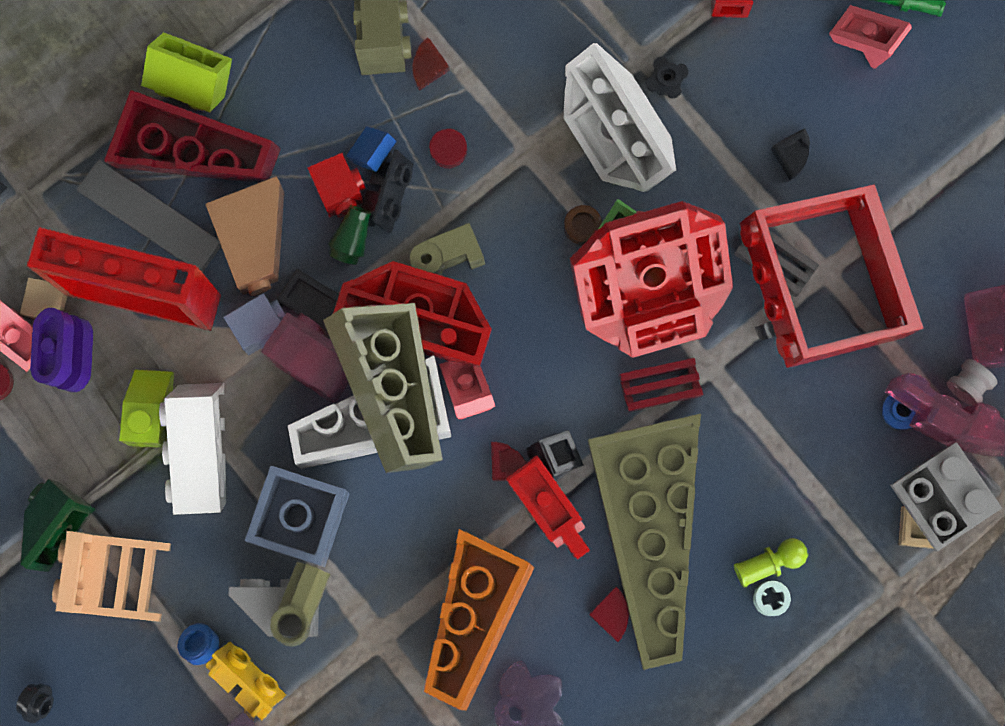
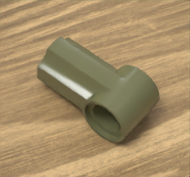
M296 563L278 610L271 618V632L280 643L293 647L300 645L307 639L312 620L330 578L329 573L308 564ZM287 616H297L301 619L302 623L300 632L290 638L282 636L280 633V623Z

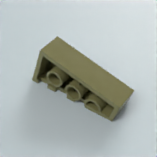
M415 303L341 308L324 319V324L385 472L422 469L442 461Z

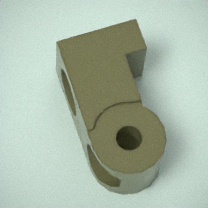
M470 223L419 243L413 248L409 258L411 267L441 275L445 269L468 261L471 270L485 265L484 256Z

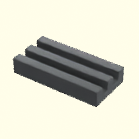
M769 230L775 249L806 269L805 272L801 271L777 254L781 268L799 280L797 284H794L784 277L789 293L796 298L819 264ZM742 242L734 255L752 267L750 254Z

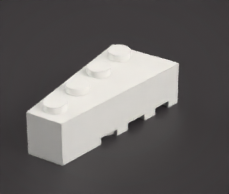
M433 355L425 359L440 440L451 437L437 365ZM354 395L288 425L294 462L300 469L377 453Z

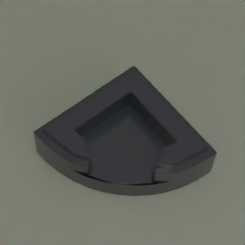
M805 128L778 142L771 148L789 180H792L801 172L809 156L810 139Z

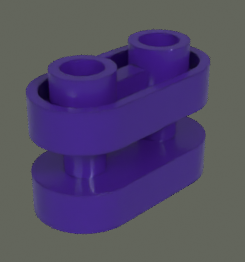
M46 308L37 315L32 329L30 362L31 375L35 381L72 393L79 392L85 388L90 380L92 370L93 328L90 322L78 316L69 315L56 308Z

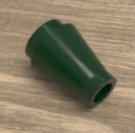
M355 205L349 206L347 214L328 243L331 247L329 251L331 257L353 265L358 263L360 257H364L368 223L371 216L370 211Z

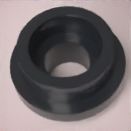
M45 684L28 685L18 698L17 712L29 723H36L40 719L45 718L50 713L54 702L52 689Z

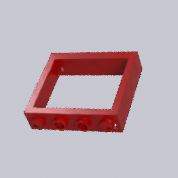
M875 184L756 210L739 223L741 227V240L744 246L748 248L753 264V277L760 285L765 300V314L772 322L777 337V350L784 359L786 368L895 341L923 329ZM848 210L887 328L807 348L768 228Z
M38 227L27 264L30 269L66 296L208 331L212 330L221 294L196 265ZM178 270L188 272L185 284L175 283Z

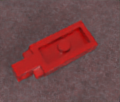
M534 456L505 477L507 483L544 535L556 548L565 544L577 559L590 551L578 534L585 529L581 522L583 519L538 456Z

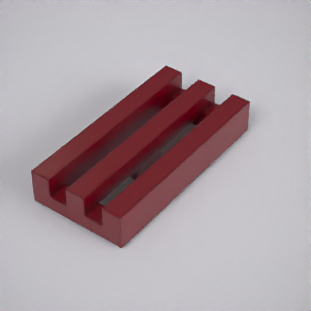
M695 358L621 373L619 375L628 413L704 395L699 382V373L696 370ZM688 369V375L630 387L629 384L630 381ZM691 383L692 386L691 390L636 402L633 401L632 395Z

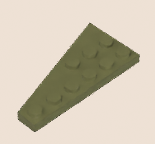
M701 414L592 438L587 441L642 670L682 661Z

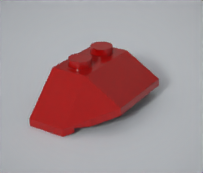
M395 261L369 271L354 280L343 283L333 314L341 308L415 303L425 355H434L435 358L445 361L481 366L492 328L467 283Z

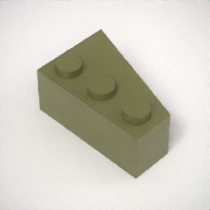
M354 0L355 12H353L354 25H356L357 40H355V52L361 75L406 72L405 59L412 58L410 36H403L402 23H409L407 0Z

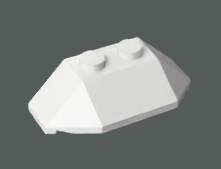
M597 43L590 45L565 66L567 80L564 95V120L602 181L647 192L676 171L671 136L629 71Z

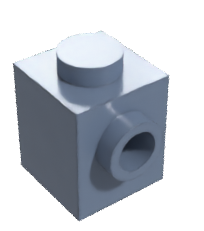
M264 293L224 316L225 321L248 356L259 349L268 351L282 342L281 336L287 333L282 322L287 320L288 317L277 299L270 303Z

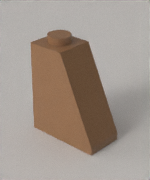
M277 176L206 203L236 286L243 295L247 293L250 296L262 294L270 290V284L278 282L284 190Z

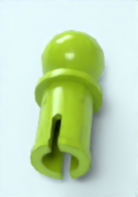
M786 539L779 545L777 552L773 553L770 547L764 548L765 553L739 564H734V570L742 587H747L749 584L773 574L776 577L781 576L780 567L782 566L789 569L801 567L808 557L807 547L799 539Z

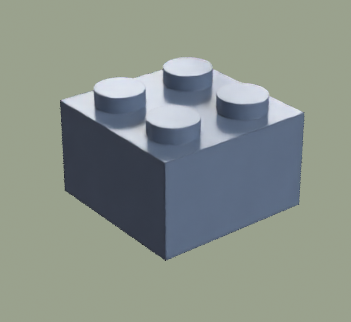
M270 465L245 541L325 567L350 493L346 489Z

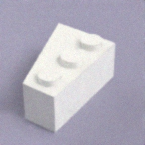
M224 383L178 385L164 398L165 403H160V424L167 427L168 440L163 442L162 457L164 465L170 466V479L166 480L165 496L167 503H172L173 515L220 513L226 504V455L222 453L221 431H225V418H220L218 396L224 395Z

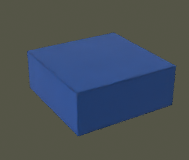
M366 126L346 157L357 166L377 172L397 141L387 132Z

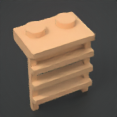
M67 531L66 540L62 539L58 550V561L62 563L60 579H56L52 591V600L54 603H57L56 611L161 622L162 614L149 613L148 608L156 550L170 551L171 543L97 536ZM111 545L122 546L114 609L102 608ZM133 548L145 549L137 611L125 610Z

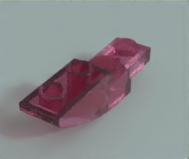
M906 373L891 379L885 392L916 412L909 425L910 427L947 446L957 442L962 451L984 456L1005 457V419L1000 417V412L996 408L985 403H977L961 408L962 405L958 400L948 395L939 394L929 387L930 383L925 378L917 374Z

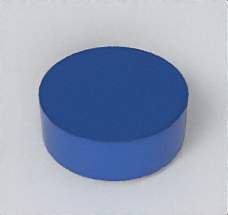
M193 624L181 634L178 640V652L190 664H205L213 658L211 655L218 650L219 637L206 624Z

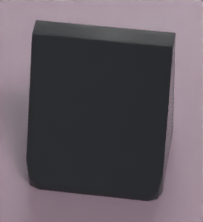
M569 430L539 440L526 449L529 459L538 456L553 478L584 466Z

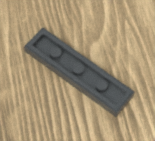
M100 160L96 162L77 188L80 194L180 261L196 265L202 273L221 248L220 241Z

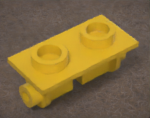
M231 641L211 655L213 658L205 665L210 671L208 675L227 693H230L237 684L242 688L234 699L253 718L257 716L264 720L273 710V707L286 696L279 688L276 680L270 675L264 674L250 660L249 655L240 647H236Z

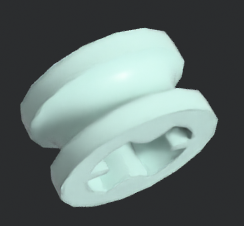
M767 581L760 584L753 594V603L756 609L766 616L781 615L789 608L791 602L790 592L787 587L777 581ZM771 587L773 593L780 592L782 601L776 602L779 607L775 610L772 609L771 605H763L761 597L767 595L764 590Z

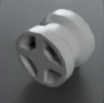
M966 359L961 365L962 371L958 376H952L948 380L947 386L960 400L970 406L978 407L983 401L982 395L986 390H992L996 386L997 379L980 363L972 359Z

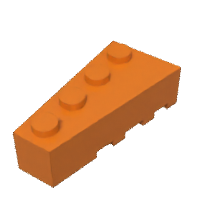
M459 529L454 560L451 563L445 602L442 604L441 620L437 639L433 646L424 692L459 710L466 711L534 567L531 563Z

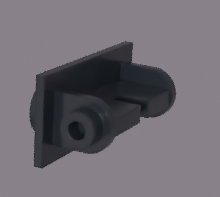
M394 149L393 153L389 152L377 172L373 171L369 183L379 186L380 190L379 192L367 190L361 208L371 212L368 226L374 227L376 223L388 233H392L395 221L400 216L401 202L406 187L411 182L414 165L398 150Z

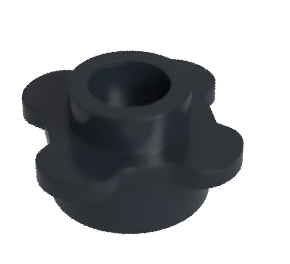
M665 57L656 58L653 62V74L646 80L647 88L652 92L668 96L672 99L679 97L682 92L680 87L682 80L689 73L687 66L682 63L678 65L670 63ZM669 75L671 79L667 81L664 79V76Z

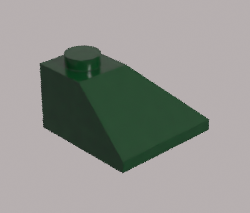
M48 479L46 483H39L28 497L30 504L24 511L20 565L26 569L49 572L58 560L59 545L62 539L66 540L67 531L78 532L95 510L93 506L64 485Z

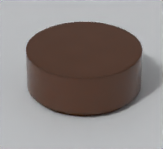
M579 205L572 208L567 213L564 221L566 236L572 242L584 245L594 230L598 229L602 224L601 216L597 210L587 205Z

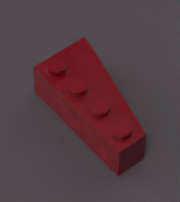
M130 90L104 162L117 169L260 183L270 179L281 148L266 138Z

